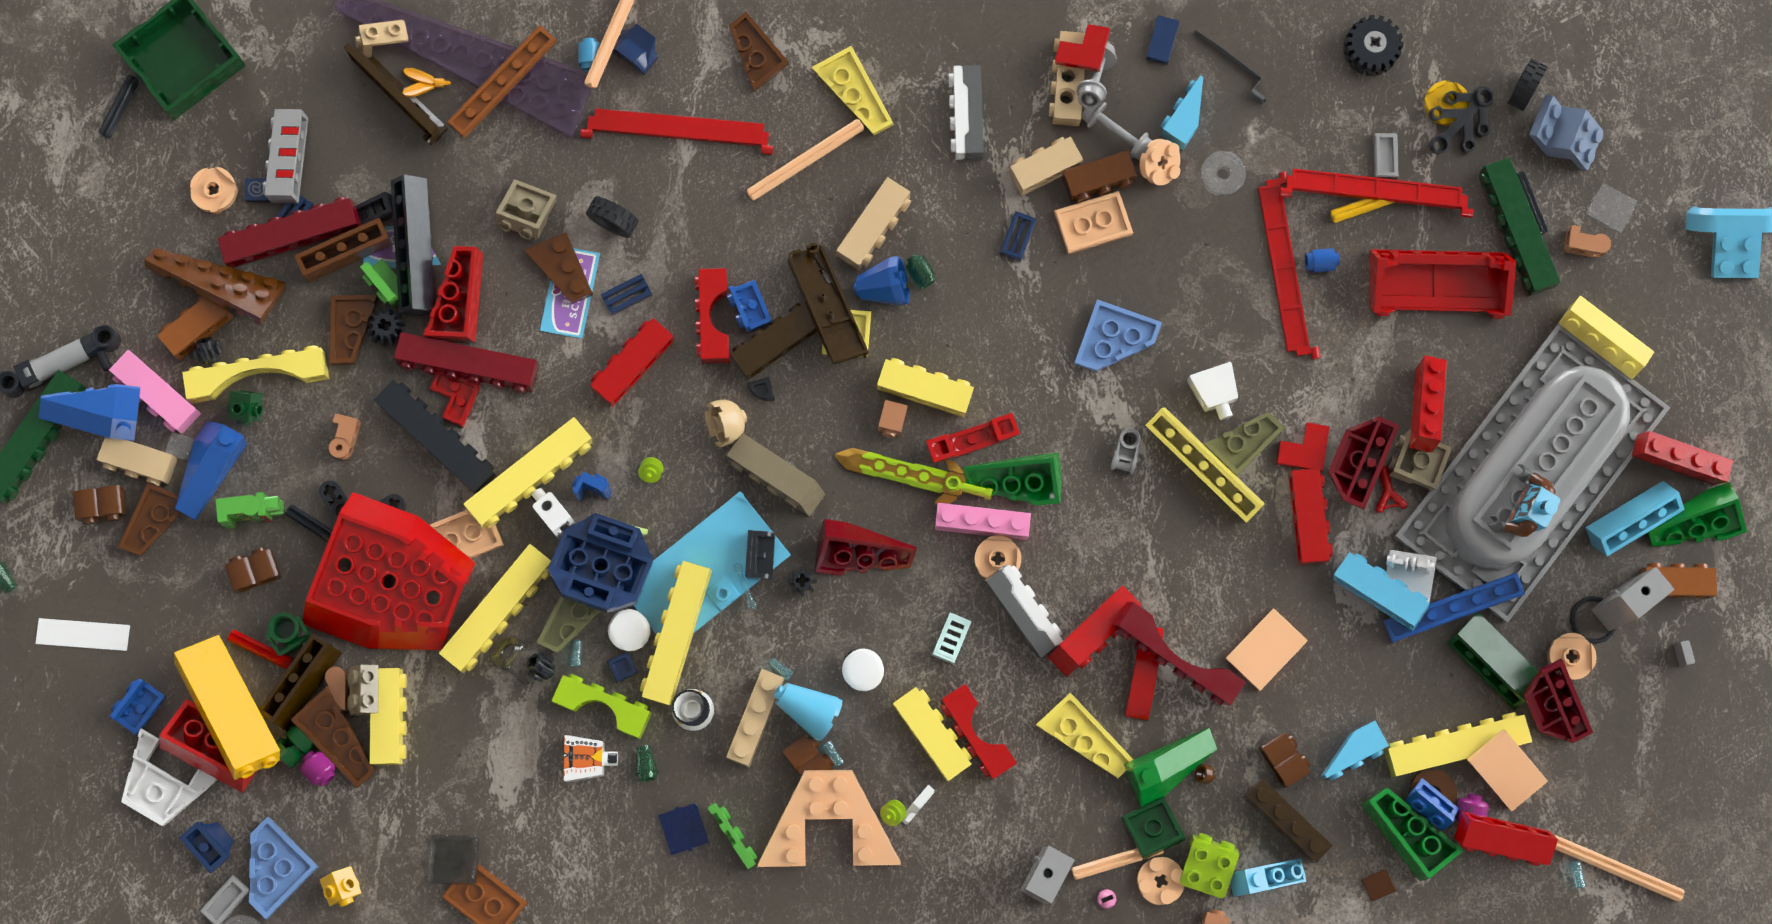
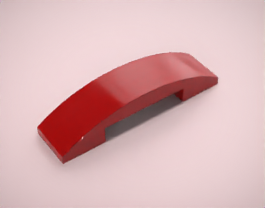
M1013 413L991 419L990 422L950 435L945 434L927 440L926 445L933 463H937L996 445L1020 435Z
M1156 627L1161 638L1163 639L1164 628ZM1137 648L1125 717L1145 721L1149 719L1159 663L1153 659L1155 656L1149 651L1144 653Z

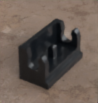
M748 530L746 579H773L775 533Z

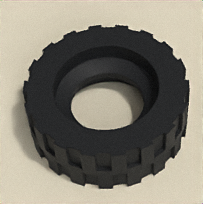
M1531 58L1513 89L1507 104L1524 111L1548 66Z
M599 196L593 198L586 211V215L593 222L621 237L630 238L639 222L638 218L627 209Z

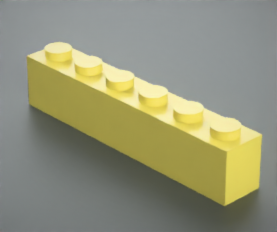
M1165 407L1161 408L1145 425L1246 523L1265 504Z
M573 417L464 503L465 509L482 529L493 527L500 520L498 517L505 512L507 514L512 512L518 506L517 502L522 498L528 499L531 497V494L536 490L535 488L541 483L544 485L549 483L555 477L554 473L560 468L565 470L573 463L572 459L578 454L582 456L591 449L592 438Z
M529 544L439 654L462 673H465L466 670L471 671L477 664L478 660L476 658L480 653H486L492 646L493 642L491 640L497 633L500 635L507 628L508 619L512 615L515 617L522 610L523 601L527 597L531 598L538 590L537 584L542 579L546 580L549 577L548 568L551 560Z
M683 561L682 565L678 564L674 578H677L675 588L671 587L667 599L670 601L668 610H664L661 617L663 628L661 633L658 632L654 640V646H657L654 655H650L647 668L650 669L647 678H643L640 691L643 692L642 697L672 705L713 571L712 569Z
M1516 712L1502 715L1503 720L1494 722V718L1479 721L1480 726L1472 727L1471 723L1457 726L1458 731L1449 733V730L1445 729L1434 732L1435 737L1427 739L1426 734L1413 737V742L1404 745L1403 740L1390 743V748L1384 750L1391 778L1468 759L1502 729L1507 731L1518 746L1531 743L1532 739L1525 715L1517 716Z

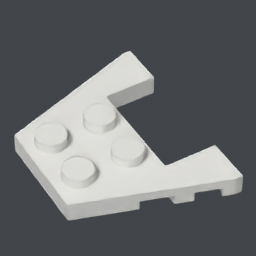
M140 729L137 747L133 754L134 759L131 771L128 773L121 802L159 825L165 826L212 786L217 779L198 769L189 785L153 765L149 762V759L159 745V738L144 729Z

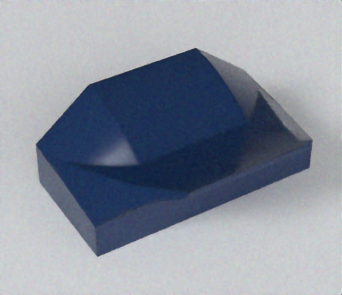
M638 24L621 31L612 51L643 75L646 74L658 59L655 51L656 38Z
M197 821L179 837L211 874L230 858V849L234 843L232 837L218 822L204 824Z

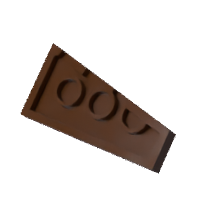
M327 686L291 719L357 788L376 771L374 766L370 764L369 757Z

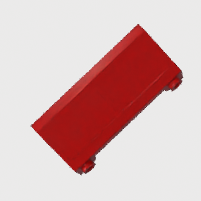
M1370 249V308L1378 316H1390V313L1395 312V310L1486 312L1490 314L1491 318L1503 319L1504 316H1511L1516 261L1506 252Z

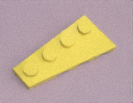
M852 46L812 67L818 76L874 136L894 125Z
M1071 693L1036 724L1037 727L1117 779L1126 771L1124 764L1133 760Z

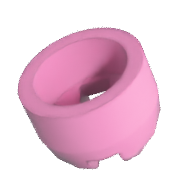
M1109 889L1102 890L1097 895V903L1102 908H1112L1116 903V895ZM1112 895V900L1102 903V898Z

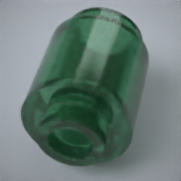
M915 254L906 261L908 264L905 266V269L916 286L925 289L937 280L935 277L936 273L924 255L919 256Z

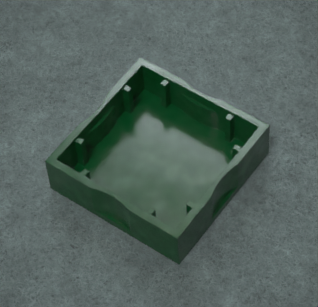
M194 0L169 1L152 18L136 26L112 44L173 120H176L246 66Z

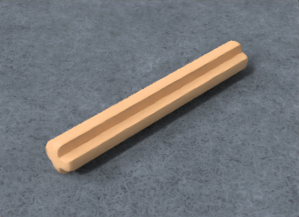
M1136 848L1073 867L1072 874L1074 879L1078 880L1143 859ZM1164 851L1159 852L1151 857L1161 855L1164 853Z

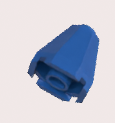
M899 256L889 257L858 275L856 282L853 283L855 296H859L862 301L899 306L909 304L910 290L906 288L908 276L903 260Z

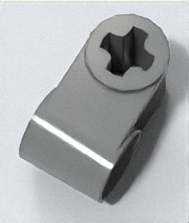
M1128 428L1120 434L1110 470L1119 469L1129 472L1130 475L1134 474L1141 439L1137 430ZM1125 435H1132L1135 439V444L1132 446L1126 445L1123 437Z

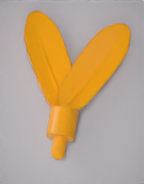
M405 68L403 70L407 78L418 82L407 87L402 92L406 97H415L435 87L444 88V85L451 84L450 81H444V78H434L415 68Z

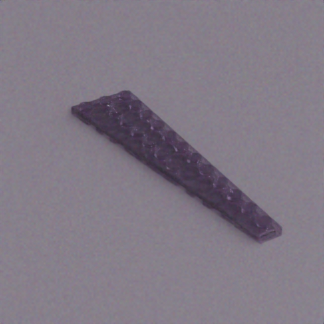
M337 0L334 7L337 12L361 25L404 20L408 41L396 44L478 88L517 49V47L380 0ZM542 57L502 101L573 139L592 89L584 84L588 72Z

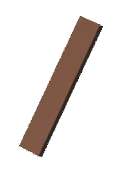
M539 25L447 121V124L465 139L557 43V40Z

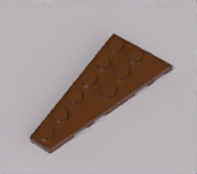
M153 248L145 258V268L165 278L173 277L179 280V285L185 288L189 285L196 289L195 293L222 307L230 306L236 309V314L242 317L248 315L254 318V323L258 325L262 324L286 288V282L272 277L260 276L253 272L233 269L230 266H222L207 260L179 255L164 249Z

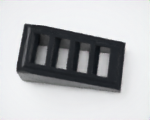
M383 192L356 205L357 211L360 212L363 220L361 225L380 218L382 222L393 218L392 195L387 192ZM375 206L378 207V214L376 213ZM366 209H368L370 213V218H368L367 213L365 211Z

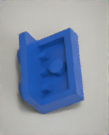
M755 280L737 287L729 286L730 293L727 294V298L731 307L736 306L739 314L735 315L740 328L744 327L746 333L771 323V317Z
M583 471L581 476H576L571 486L573 488L572 493L579 501H582L587 490L607 500L612 494L607 479L596 473L594 476H591Z
M142 679L130 683L126 689L127 694L122 700H118L111 709L112 714L110 715L111 719L119 722L135 735H138L140 729L146 726L167 698V696Z
M1423 778L1417 782L1405 800L1413 809L1420 812L1441 831L1454 822V816L1459 810L1457 806Z

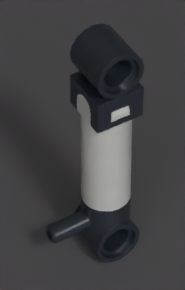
M100 325L92 333L33 361L26 360L13 366L16 373L7 370L1 372L0 391L12 398L19 397L25 389L30 392L44 385L43 381L54 377L58 370L62 372L67 371L96 356L103 371H109L112 366L105 352L117 350L121 345V337L110 326ZM106 334H111L110 340L107 343H102L103 337ZM14 379L13 387L7 389V383Z

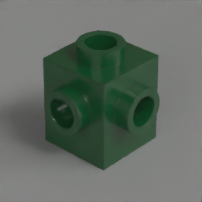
M244 390L230 391V400L227 405L228 419L237 420V424L251 425V421H260L263 413V393Z

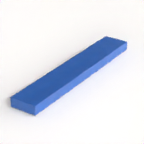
M1516 572L1429 604L1428 610L1413 631L1393 618L1384 620L1383 623L1390 641L1393 643L1525 595V591Z

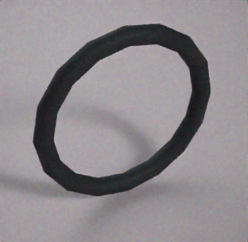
M1589 596L1575 603L1570 614V623L1574 633L1582 635L1575 623V613L1579 606L1588 601L1601 602L1603 600L1602 597ZM1616 629L1611 630L1602 638L1592 639L1584 637L1589 643L1598 644L1606 642L1611 638Z

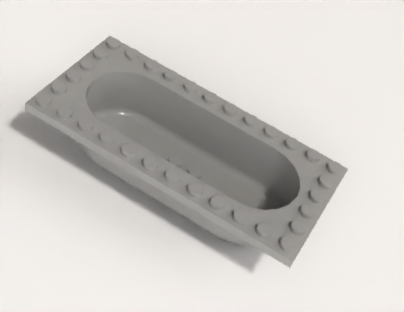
M1557 324L1443 472L1437 489L1435 491L1429 490L1394 538L1415 554L1437 557L1435 569L1463 591L1517 572L1525 595L1487 608L1504 623H1509L1534 587L1633 458L1632 452L1636 436L1644 432H1652L1670 407L1635 380L1630 379L1560 324ZM1518 464H1523L1532 474L1536 473L1550 480L1556 490L1555 496L1560 498L1558 510L1552 516L1548 526L1545 529L1533 532L1528 537L1505 533L1504 530L1494 533L1487 525V523H1496L1490 517L1492 514L1498 515L1504 523H1507L1524 487L1529 483V480L1521 482L1513 475V472L1517 475L1523 472V469Z

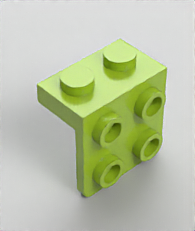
M1199 833L1198 836L1192 834L1190 840L1191 848L1180 883L1185 887L1218 898H1224L1240 855L1238 849L1235 848L1234 844L1222 840L1221 843L1212 841L1213 838L1203 833Z

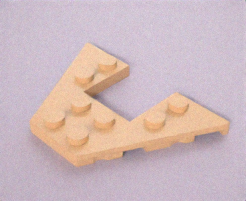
M804 770L773 835L758 861V867L806 866L805 819H853V866L901 865L900 858L897 856L852 770Z

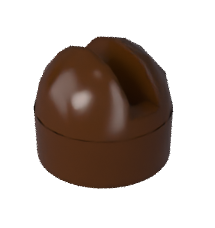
M1205 764L1198 765L1195 771L1196 781L1204 784L1211 783L1215 779L1214 768Z

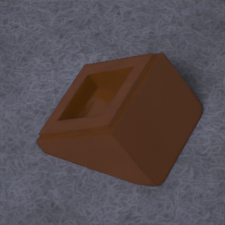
M1386 869L1361 879L1371 901L1396 892Z

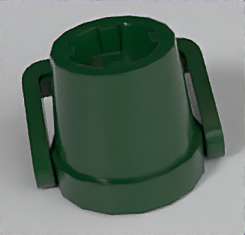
M279 613L270 619L268 632L265 636L276 654L283 655L303 646V643L310 638V632L299 615L294 617L289 613ZM300 626H301V628H302V630L304 631L305 635L299 638L300 631H301ZM274 641L284 643L286 646L279 649Z

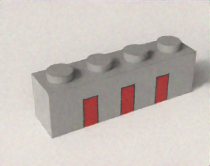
M275 109L274 117L271 118L272 137L268 141L270 153L269 160L265 164L267 178L263 183V193L272 203H299L309 119L301 109Z

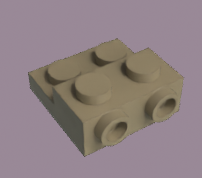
M514 179L496 211L495 223L503 231L514 230L519 232L520 236L524 239L530 240L535 238L538 240L547 223V217L556 202L557 195Z
M1408 430L1404 436L1400 435L1397 439L1395 448L1399 450L1396 456L1392 455L1387 468L1391 469L1389 476L1408 484L1413 482L1435 491L1452 447L1439 443L1432 453L1411 449V430Z
M378 665L350 667L349 674L347 675V686L349 687L347 709L349 717H360L378 713Z

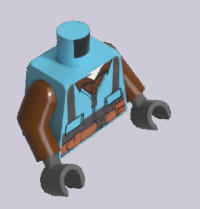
M1518 464L1523 469V472L1519 475L1513 472V475L1521 482L1529 480V483L1524 487L1507 523H1504L1498 515L1492 514L1490 517L1496 523H1487V525L1494 533L1504 530L1505 533L1528 537L1533 532L1545 529L1548 526L1552 516L1558 510L1560 498L1555 496L1556 490L1550 480L1536 473L1532 474L1523 464Z

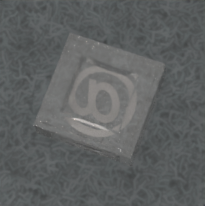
M172 432L165 453L188 461L194 438Z

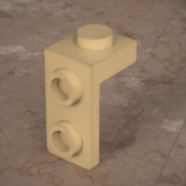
M404 20L359 25L358 36L355 37L356 48L361 50L367 58L372 57V46L408 41Z

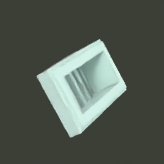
M950 612L932 656L954 665L972 621ZM951 621L964 625V629L962 630L950 625ZM948 629L961 634L960 638L948 634ZM944 638H948L952 641L957 642V645H951L949 643L944 642L943 640ZM941 646L953 650V655L940 650Z

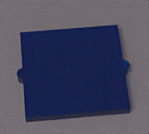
M696 803L682 808L676 807L673 811L659 815L671 855L686 850L692 851L695 847L709 843Z

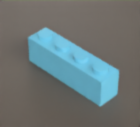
M1662 481L1585 528L1591 545L1608 557L1685 509L1679 492Z
M1349 552L1335 572L1333 580L1413 631L1429 608L1430 603L1427 602L1428 599L1417 591L1413 593L1408 590L1407 585L1401 580H1393L1386 576L1387 572L1378 566L1374 568L1367 564V560L1360 554L1356 553L1353 555Z

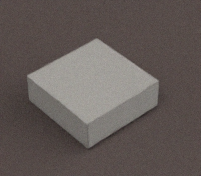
M1689 640L1673 644L1679 667L1695 663Z

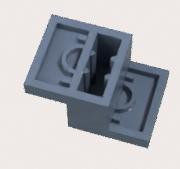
M1545 95L1529 135L1546 156L1571 159L1580 170L1588 171L1595 159V152L1598 144L1602 141L1604 131L1587 109L1562 107L1554 96Z

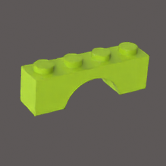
M571 673L569 677L562 676L553 696V703L574 712L588 703L599 702L606 704L615 713L617 729L641 739L652 714L647 710V705L635 701L634 705L625 701L627 697L616 692L609 695L604 692V687L592 683L591 686L583 684V678Z

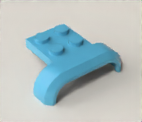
M1693 206L1687 211L1685 229L1699 232H1714L1711 277L1759 278L1762 233L1772 232V207H1769V209H1714Z

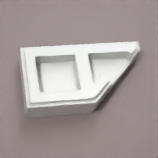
M928 785L907 809L906 818L902 821L905 825L913 819L934 794L932 787Z

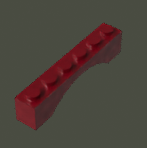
M1126 602L1112 624L1117 629L1116 633L1126 640L1132 639L1136 642L1135 647L1144 653L1149 651L1155 656L1153 659L1164 667L1166 665L1174 669L1172 673L1182 680L1186 678L1191 681L1192 684L1190 686L1200 693L1205 691L1210 695L1209 699L1218 706L1222 704L1231 706L1246 683L1228 669H1205L1192 665L1178 657L1161 638L1153 615L1135 602Z

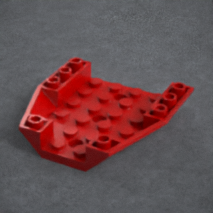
M353 492L339 512L305 600L302 621L306 626L365 648L442 650L449 636L451 628L448 627L464 585H468L476 562L419 516ZM348 558L352 564L351 569L347 572L341 571L339 567L340 561ZM387 575H393L396 579V583L392 588L384 586L383 580ZM432 591H437L440 595V600L435 605L430 604L427 599L428 594Z

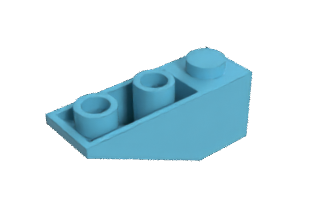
M1201 75L1197 81L1192 80L1185 90L1188 92L1186 97L1178 99L1173 107L1175 110L1172 117L1167 115L1160 126L1163 128L1160 136L1172 143H1176L1181 150H1184L1198 128L1203 77Z
M1376 721L1370 722L1348 735L1321 775L1322 779L1329 777L1332 781L1343 775L1341 770L1347 767L1353 770L1363 765L1362 760L1368 756L1375 759L1385 753L1383 749L1389 745Z
M1298 858L1236 871L1233 873L1230 884L1233 897L1306 882L1302 860Z

